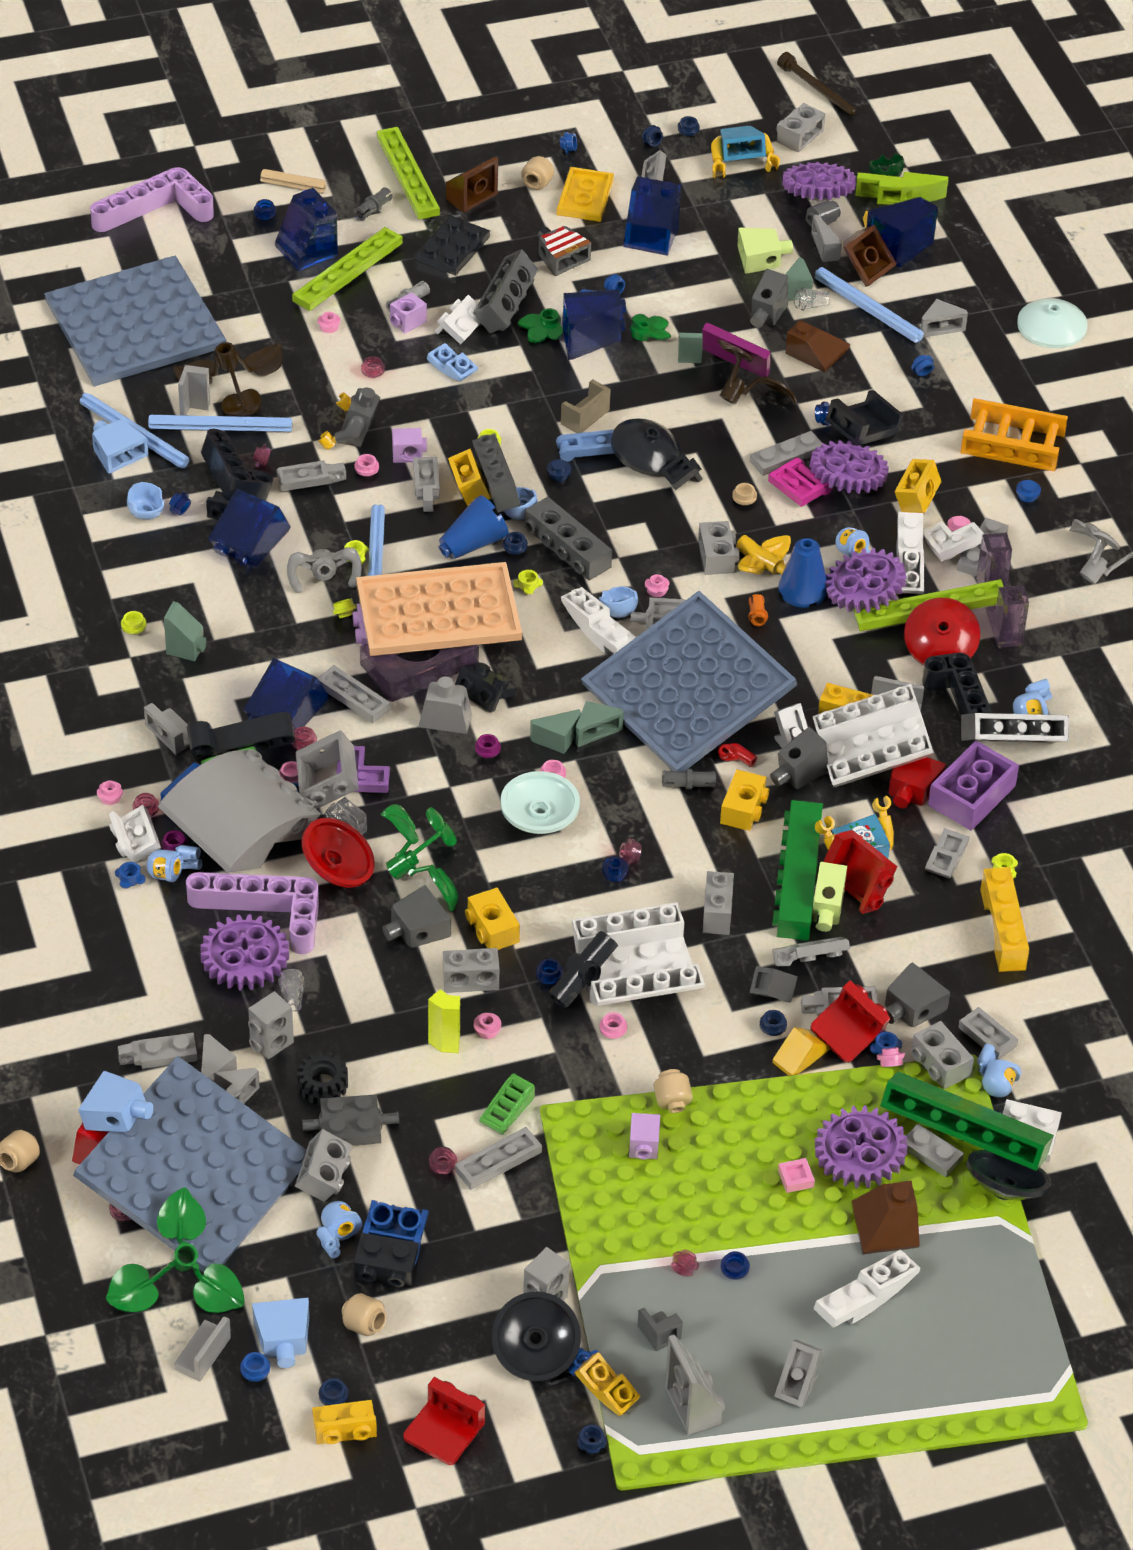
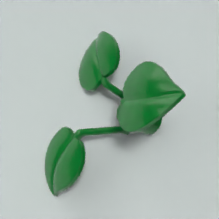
M397 804L390 805L381 813V816L390 820L406 838L407 842L395 854V857L386 862L387 869L397 880L408 873L410 876H413L416 873L428 871L446 900L450 912H452L458 900L455 885L441 868L436 869L434 865L416 868V865L419 863L416 855L439 837L442 838L448 847L454 846L457 841L455 833L444 821L440 813L430 807L426 810V816L436 834L414 851H406L411 844H416L419 841L418 835L415 832V824L403 807Z
M186 1187L174 1192L164 1202L157 1216V1228L161 1236L166 1239L177 1238V1243L179 1244L172 1254L171 1262L151 1278H149L146 1268L138 1264H126L119 1268L111 1279L106 1295L107 1303L114 1308L124 1312H141L150 1308L158 1298V1290L152 1283L172 1268L179 1271L193 1269L195 1276L200 1280L193 1288V1297L196 1304L202 1310L209 1313H221L244 1306L243 1289L235 1274L226 1266L213 1263L206 1267L202 1275L199 1271V1264L196 1263L198 1259L197 1249L192 1244L182 1240V1238L185 1240L198 1238L206 1226V1216L201 1205L193 1198Z

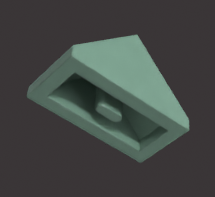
M799 257L785 274L788 275V301L812 297L813 278L804 259Z
M679 333L678 363H701L702 333Z
M586 701L576 725V746H583L623 730V710Z
M580 709L530 720L531 741L565 754L576 738V725L581 715Z

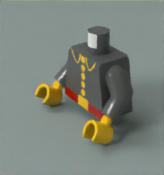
M368 387L358 388L356 394L351 398L344 392L339 395L341 400L336 402V404L348 412L341 431L336 432L334 437L328 431L320 436L321 439L318 442L325 449H331L336 442L338 444L347 442L361 447L381 398L375 394L373 389Z

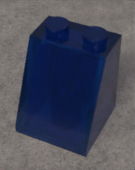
M637 176L631 190L623 247L668 256L679 229L680 184Z
M314 188L293 195L275 240V247L298 271L338 256L337 212Z
M917 197L872 209L868 212L866 228L872 225L876 226L897 263L895 266L901 268L934 243L938 206L922 197Z
M619 290L563 293L562 327L568 360L576 359L621 341V331H625V318L622 317V313H626V301L621 299Z
M236 489L208 539L214 547L213 550L219 555L226 557L228 554L242 565L247 566L249 563L257 567L288 533L291 526L279 506Z
M273 658L243 711L249 718L248 720L278 712H288L292 717L296 737L327 702L329 695L317 677Z

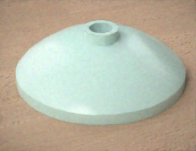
M1056 298L1039 299L1027 304L1019 312L1017 321L1019 331L1027 340L1046 348H1065L1077 344L1086 335L1088 326L1087 319L1079 308L1070 302Z
M535 771L519 775L505 786L501 794V810L505 818L513 826L530 833L545 834L559 831L574 821L580 809V797L575 786L566 778L551 772Z

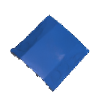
M371 1200L363 1233L419 1243L420 1250L429 1211L422 1209L421 1212L420 1209L396 1207L393 1204L391 1206L387 1203H378L376 1200Z

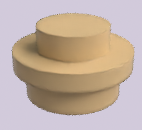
M741 483L734 489L732 497L738 504L750 505L756 501L757 492L753 485Z

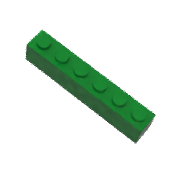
M791 800L790 811L785 810L783 826L789 827L788 830H783L781 846H786V850L780 851L779 865L784 866V870L778 869L777 885L782 886V890L776 889L775 906H780V909L774 910L772 926H778L777 937L809 941L820 834L815 830V824L822 818L823 803Z
M899 1071L888 1080L880 1107L1035 1171L1046 1161L1054 1137L1053 1134Z

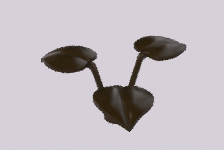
M718 340L722 349L734 354L737 359L730 379H728L719 395L721 398L736 405L742 394L747 395L749 390L756 384L763 383L789 397L794 405L797 403L794 393L786 385L766 376L756 378L745 388V382L736 377L742 359L752 362L753 358L741 348L731 345L724 340Z
M223 342L215 348L217 356L214 357L215 363L204 359L186 364L209 368V385L212 383V376L218 375L219 366L225 371H230L237 394L228 395L223 400L222 410L228 416L244 417L245 415L249 416L257 412L262 401L260 394L255 389L240 391L234 372L238 361L249 373L254 371L255 374L261 376L274 373L281 367L283 362L282 345L279 342L248 355L243 360L239 356L238 350L234 349L232 343ZM185 365L173 367L178 381Z

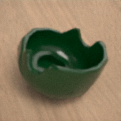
M897 153L893 154L891 159H886L884 155H881L878 160L869 162L871 174L899 177L904 168V157Z

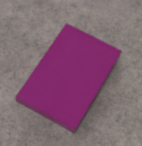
M710 323L705 324L702 329L703 350L736 364L737 359L735 355L722 349L719 345L718 340H724L731 345L741 348L753 358L752 362L742 359L740 367L761 377L768 376L770 373V351Z

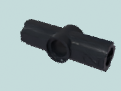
M600 931L581 954H572L566 961L565 973L548 992L550 998L559 1006L567 1008L585 986H591V981H596L600 978L601 966L618 947L616 941L605 932Z

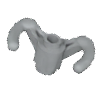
M350 547L335 553H330L327 549L316 550L312 555L296 552L291 554L288 560V580L296 593H300L303 587L296 574L297 566L300 565L312 570L313 575L319 580H328L335 575L337 567L347 561H351L352 575L348 585L354 588L357 586L356 577H361V559L357 550Z

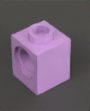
M411 292L390 304V322L402 332L407 333L427 322V304Z
M421 428L392 429L393 463L413 462V457H422V452H427V438H422Z
M632 1113L630 1158H658L660 1115Z

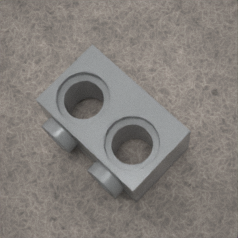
M805 103L801 104L784 120L778 123L776 128L777 142L799 153L824 131L825 113Z
M729 521L699 523L698 543L705 575L734 573L735 563L739 562V550L734 548L736 536L735 531L730 530Z
M707 871L703 933L730 934L734 873Z
M497 948L443 951L445 993L499 990L500 968Z
M275 991L248 1008L249 1043L255 1052H260L265 1058L270 1059L294 1043L292 1007Z
M942 1021L914 1034L911 1048L914 1059L922 1063L928 1070L932 1080L937 1081L943 1089L971 1076L974 1058Z
M322 1129L309 1141L295 1187L323 1202L332 1194L337 1195L344 1183V1180L341 1179L342 1174L351 1161V1157L348 1155L352 1145Z
M546 1247L524 1269L523 1293L545 1292L555 1295L564 1301L568 1297L569 1262Z

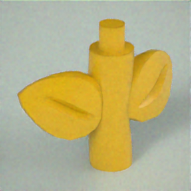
M743 535L736 544V548L745 556L738 562V569L753 574H762L766 569L773 574L780 573L782 575L786 567L783 558L790 548L791 537L788 535L774 537L766 540L759 546L747 535Z

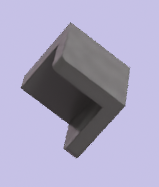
M756 966L749 993L772 997L790 1003L797 976L773 968Z
M645 1308L638 1310L637 1326L656 1351L668 1346V1338L671 1335H675L679 1340L681 1339L683 1321L676 1313L667 1317L663 1311H660L650 1316Z

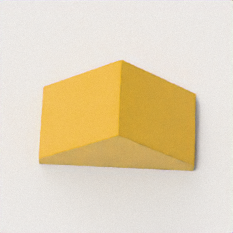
M794 1027L773 1058L772 1063L788 1076L798 1075L827 1053L830 1048L811 1030Z

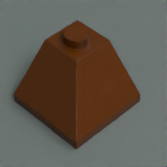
M495 156L447 181L446 200L465 213L497 195L498 158Z
M875 225L857 231L843 242L846 254L866 287L897 265Z
M799 320L787 332L785 354L826 372L850 348V344Z
M912 1181L883 1184L852 1200L851 1205L863 1255L919 1248L918 1206Z

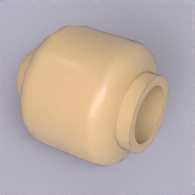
M540 156L530 159L521 172L523 182L527 187L534 190L546 187L554 176L552 163Z
M678 1069L661 1072L658 1075L659 1078L653 1083L658 1106L669 1110L670 1113L684 1111L686 1109L685 1106L693 1099L688 1076L680 1073Z
M15 1130L0 1142V1165L12 1172H22L36 1161L40 1154L36 1138L23 1130Z
M362 1293L353 1295L342 1307V1318L345 1327L361 1335H374L382 1330L386 1323L387 1314L383 1303Z

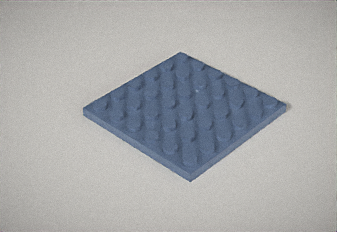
M176 255L45 293V301L93 386L215 351L216 346L220 343L227 342Z
M697 591L581 678L582 684L601 703L623 710V724L672 771H685L797 686L796 679L701 591Z
M177 1056L144 1092L145 1100L153 1104L151 1118H137L131 1129L127 1132L109 1131L75 1169L73 1176L174 1251L179 1246L177 1238L166 1239L161 1236L157 1228V1216L164 1202L174 1192L186 1187L193 1198L201 1205L206 1216V1226L198 1238L194 1240L182 1238V1240L195 1246L198 1251L196 1263L199 1264V1269L204 1272L210 1264L224 1265L296 1180L305 1157L306 1149Z

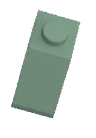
M173 601L164 617L166 654L195 661L199 653L203 652L206 647L207 640L203 634V626L178 602Z

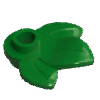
M552 308L544 309L540 314H528L518 321L519 326L529 329L528 340L533 343H540L548 337L557 340L563 334V327L560 325L561 317L558 311Z
M636 314L632 317L630 330L632 332L631 336L634 339L647 341L650 337L657 340L671 338L670 333L665 331L669 325L666 318L661 316H651L648 318L644 314Z

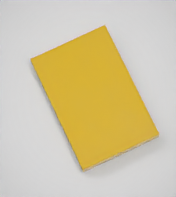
M570 167L557 206L556 215L601 222L613 185L614 173Z

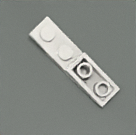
M898 512L897 557L900 558V563L904 564L907 580H905L906 587H902L903 593L924 594L923 513Z
M584 588L574 589L570 593L561 596V601L576 624L604 654L610 651L615 654L636 638L610 617V610L607 606Z
M899 1250L861 1270L857 1280L817 1300L814 1310L833 1328L845 1321L852 1325L898 1293L919 1273L920 1267L902 1250Z

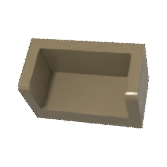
M592 379L589 382V392L586 398L576 406L566 401L561 404V425L575 433L584 432L610 411L611 389Z

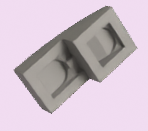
M944 828L937 846L933 848L925 870L950 879L968 846L969 836Z

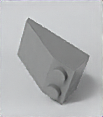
M675 1335L669 1336L665 1390L687 1435L721 1425L722 1412L725 1411V1405L721 1395H716L713 1389L711 1374L708 1370L704 1371L700 1361Z

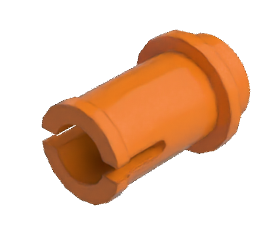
M755 594L752 595L753 600L751 597L748 600L750 605L748 618L753 625L762 626L768 619V612L765 610L764 597Z

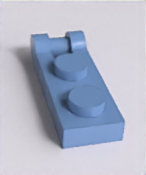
M614 429L560 435L556 439V443L560 449L561 460L568 462L574 457L614 453L611 446V436Z

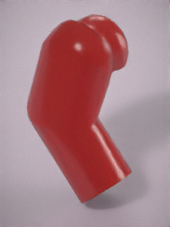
M738 743L723 744L718 749L719 757L724 761L740 760L749 767H752L758 759L756 755Z

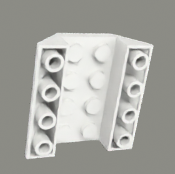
M911 684L813 716L818 735L826 741L827 768L834 787L934 755Z
M678 902L572 920L576 953L581 954L600 931L608 934L618 944V947L601 966L600 978L596 981H591V986H585L590 1003L600 1006L705 988L699 965L692 964L683 937L684 920Z

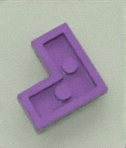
M354 746L359 789L353 792L388 793L390 766H365V746ZM340 760L337 761L336 774L342 772Z

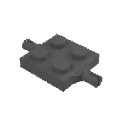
M376 1094L321 1098L319 1119H302L303 1132L321 1131L323 1129L351 1145L381 1143L382 1125L399 1124L398 1112L381 1114Z

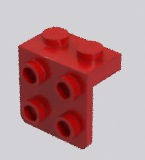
M850 980L843 986L839 997L811 1023L810 1029L845 1063H851L876 1039L878 1034L886 1029L890 1017L887 1010L881 1004H875L868 997V993L859 984L855 985Z
M433 1377L428 1384V1402L404 1432V1441L447 1465H454L484 1426L485 1404L478 1397L458 1390L452 1383Z

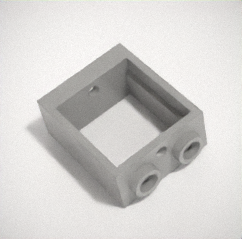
M341 730L296 751L299 793L302 797L311 800L314 803L315 809L359 789L354 745ZM339 760L341 761L342 772L316 783V771Z

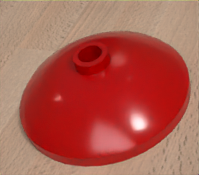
M941 597L924 601L910 613L905 624L904 639L909 653L917 662L924 666L925 660L931 656L964 653L972 658L978 649L981 633L979 622L970 608L957 600ZM945 625L948 629L946 631H941L939 629V626Z
M320 818L310 823L302 835L303 853L311 868L321 878L337 886L353 888L361 886L371 877L375 867L374 855L366 839L355 828L338 819Z

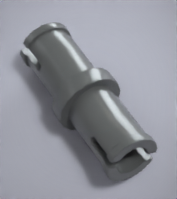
M383 187L375 195L368 196L363 204L354 209V214H357L359 211L361 212L355 217L359 221H364L372 213L379 212L385 203L392 200V194L386 197L391 191Z
M686 769V771H662V787H685L686 790H691L692 787L715 788V771L693 772L692 769Z

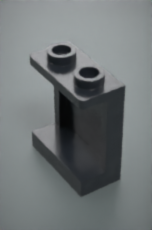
M869 390L866 400L854 405L847 406L839 398L831 400L825 420L853 444L858 446L896 435L903 414L876 391Z

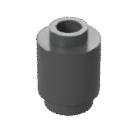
M834 200L823 201L807 209L806 220L812 226L814 215H819L828 225L840 217V207Z

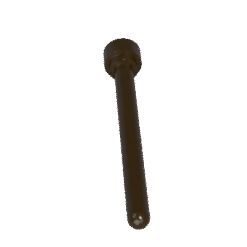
M784 52L780 55L777 65L782 70L794 72L848 115H855L856 109L800 67L795 56L789 52Z

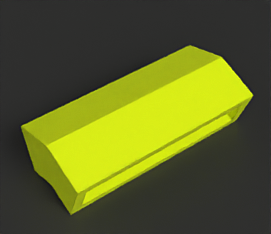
M441 989L428 999V1043L440 1052L459 1053L460 996L448 995Z

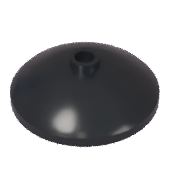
M642 418L625 420L616 426L611 436V446L617 458L630 469L645 475H663L660 470L681 455V447L676 437L666 427L652 420Z
M987 1150L972 1152L966 1163L971 1176L985 1190L1002 1200L1019 1201L1035 1199L1045 1195L1051 1186V1179L1042 1168L1035 1171Z
M527 1292L512 1298L501 1308L492 1328V1345L500 1364L512 1375L527 1381H546L562 1374L575 1360L581 1343L580 1325L573 1310L559 1297L545 1292ZM534 1333L541 1336V1342L538 1344H533L530 1341V1336Z

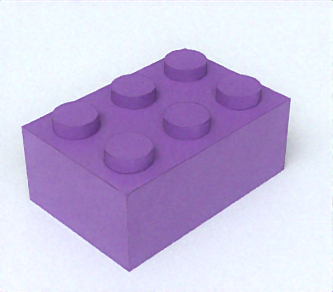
M975 741L931 784L928 806L972 831L1016 786L1019 765L982 743Z

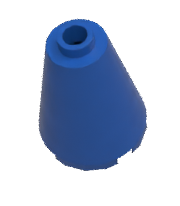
M480 495L475 498L439 539L440 545L438 548L444 557L456 559L502 540L508 535V527L501 514L497 516L494 513L493 509L495 506L486 497Z
M809 538L796 542L778 584V591L783 595L785 602L796 607L806 608L812 603L817 602V605L822 603L827 596L825 584L827 579L820 546L815 540Z

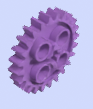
M807 162V165L800 163L799 167L792 166V169L787 168V172H784L783 186L784 190H788V193H794V196L802 195V198L810 197L811 200L814 198L831 200L832 197L839 199L840 195L847 196V193L852 194V190H855L856 176H854V172H850L851 169H844V166L837 167V164L828 165V162L824 164Z
M839 440L838 444L829 441V446L823 443L821 448L816 447L815 451L812 452L809 467L811 468V473L815 474L814 478H821L822 484L829 483V488L836 486L838 491L846 489L850 493L851 490H855L860 494L861 490L869 493L870 488L877 490L878 486L882 487L883 483L887 480L889 466H887L888 461L883 460V455H877V450L869 451L870 446L862 448L861 445H852L851 441L843 444Z
M865 548L862 549L861 554L852 551V557L843 555L844 561L836 560V567H830V573L826 574L827 581L825 584L828 598H831L833 604L838 603L839 609L846 606L847 612H850L853 608H856L857 613L862 608H865L867 613L870 612L871 607L880 610V604L889 606L888 600H897L896 594L903 593L902 587H906L905 580H907L904 564L900 563V558H894L892 552L886 555L885 549L876 553L875 548H872L870 553H866Z
M251 914L247 916L246 920H242L240 915H237L236 921H232L227 917V924L224 925L221 922H217V930L209 928V936H203L204 944H201V963L204 964V971H209L210 979L217 977L219 985L227 981L229 989L234 984H238L239 990H242L244 985H248L249 989L253 990L255 983L264 987V980L273 983V974L281 976V968H287L289 941H286V934L280 933L279 925L272 928V920L262 923V916H259L256 921L252 920Z
M865 1105L861 1112H858L855 1106H852L851 1113H847L842 1108L840 1117L832 1113L831 1122L824 1120L823 1129L817 1130L815 1157L818 1158L819 1167H824L825 1175L833 1173L834 1182L843 1178L844 1186H847L850 1181L854 1182L855 1188L860 1186V1182H864L866 1187L870 1188L871 1181H875L880 1186L882 1177L891 1180L892 1172L899 1173L900 1165L905 1164L907 1136L903 1135V1126L897 1127L896 1118L889 1120L888 1112L883 1113L881 1116L878 1115V1108H875L871 1113L868 1112Z

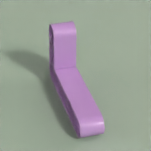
M180 167L172 168L94 202L90 206L91 224L95 231L105 232L174 201L180 204L197 221L207 222L214 217L213 196L185 169Z
M203 872L193 873L187 877V902L190 906L202 909L291 912L289 928L292 951L297 954H307L314 949L319 894L318 883L313 878Z

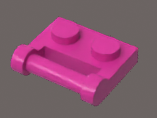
M798 457L768 475V482L800 507L822 494L828 495L833 487L829 488V483L822 484L821 478L815 479V474L811 473V470L805 466V462Z

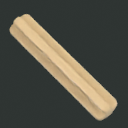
M263 169L260 176L261 182L317 193H324L326 190V181L322 179Z

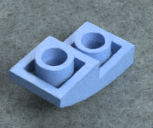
M446 343L428 353L427 360L438 370L460 382L478 371V367L463 352L457 355Z

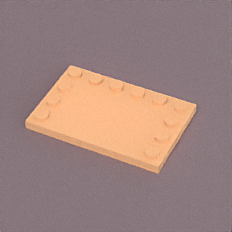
M506 562L356 577L370 656L522 640V630Z

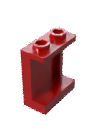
M853 830L835 835L823 861L825 863L847 866L845 890L861 902L858 911L862 914L876 911L882 906L884 902L883 897L887 888L893 883V876L898 867Z

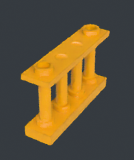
M973 398L970 419H974L976 422L973 431L964 429L960 453L1055 472L1059 447H1054L1056 436H1065L1068 416ZM985 422L1000 424L997 435L982 433ZM1009 426L1023 429L1020 440L1006 437ZM1032 431L1047 434L1044 445L1030 442Z

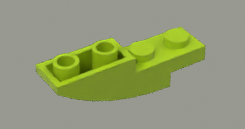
M904 172L903 177L858 173L855 196L878 198L877 204L910 205L931 202L946 197L948 177Z

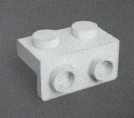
M469 295L463 301L457 299L449 308L452 313L449 315L445 312L437 321L440 326L435 332L439 334L444 329L461 345L481 323L473 313L478 303Z
M144 805L121 818L115 811L109 813L112 822L109 824L113 835L118 839L116 847L123 857L127 856L132 862L136 863L150 855L153 851L161 848L149 811Z

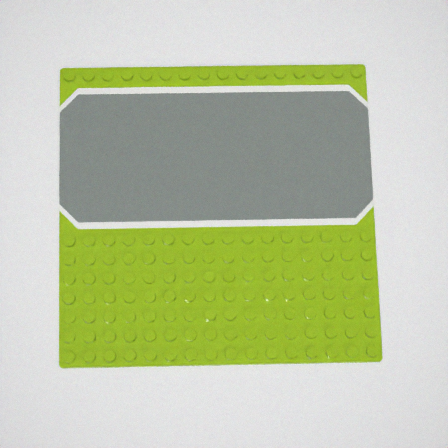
M971 1054L974 1058L971 1076L945 1089L937 1081L932 1080L928 1070L921 1062L910 1061L903 1062L902 1065L890 1067L876 1065L691 1087L693 1099L685 1106L686 1109L679 1113H670L669 1110L660 1108L657 1104L655 1092L545 1104L540 1107V1117L588 1351L597 1350L617 1375L623 1373L641 1396L621 1416L615 1414L599 1400L617 1489L621 1491L1074 1432L1087 1428V1417L1021 1200L999 1199L985 1190L971 1176L966 1164L969 1155L974 1151L985 1149L880 1107L888 1080L899 1071L993 1110L989 1094L985 1091L982 1084L983 1076L978 1071L979 1065L976 1055ZM865 1105L870 1113L875 1108H878V1115L881 1116L883 1113L888 1112L889 1120L896 1118L897 1127L903 1126V1135L906 1136L919 1124L963 1152L964 1156L962 1162L947 1177H944L907 1153L905 1164L900 1165L899 1173L892 1172L891 1180L884 1177L881 1178V1185L912 1181L918 1206L919 1248L902 1251L920 1267V1271L898 1293L852 1325L845 1321L833 1328L814 1310L816 1301L857 1280L861 1270L897 1252L862 1254L851 1202L879 1187V1185L875 1181H871L870 1188H867L864 1182H860V1186L855 1188L853 1181L844 1186L843 1178L834 1182L833 1173L825 1175L824 1167H819L818 1158L815 1157V1138H817V1130L823 1129V1121L831 1122L832 1113L840 1117L842 1108L847 1113H851L852 1106H855L857 1111L861 1112ZM632 1113L660 1115L657 1159L629 1157ZM806 1158L815 1180L814 1187L786 1193L778 1172L779 1163ZM645 1308L650 1316L660 1311H663L667 1317L676 1313L683 1321L680 1341L700 1361L704 1371H709L713 1380V1389L716 1395L720 1394L724 1401L725 1411L722 1412L721 1425L687 1435L665 1390L668 1346L658 1351L654 1349L637 1326L638 1310ZM795 1339L823 1350L816 1370L818 1378L802 1408L774 1397L792 1342Z

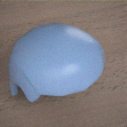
M140 482L133 484L129 489L127 507L134 517L142 520H151L157 518L163 510L165 501L162 499V490L156 485Z
M516 487L521 506L505 510L504 513L511 519L524 520L525 509L537 503L538 499L535 490Z
M619 586L613 587L608 591L604 590L602 597H599V601L609 608L610 617L625 618L631 614V611L634 612L636 609L638 595L631 588Z

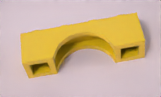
M1010 867L984 869L980 890L985 910H990L993 919L994 952L999 972L1026 970L1029 945Z

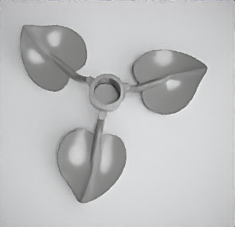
M1077 519L1073 520L1069 531L1081 533L1096 540V545L1090 559L1079 572L1082 577L1092 584H1096L1103 574L1108 576L1112 570L1133 558L1132 551L1107 568L1108 562L1101 557L1105 546L1109 545L1119 550L1120 545L1109 534L1100 531L1095 525L1089 522L1085 524Z

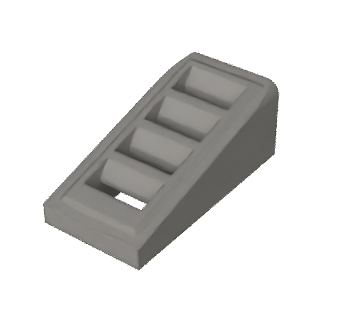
M814 215L811 233L821 260L823 262L839 260L842 247L840 240L819 215Z

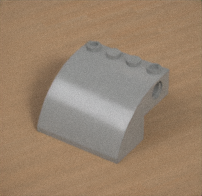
M253 749L227 752L203 763L179 781L158 805L176 825L227 873L261 868L275 843L302 839L305 829L310 823L317 820L321 814L314 808V803L311 800L302 797L296 791L295 785L285 781L279 775V771L265 763L261 759L262 755Z

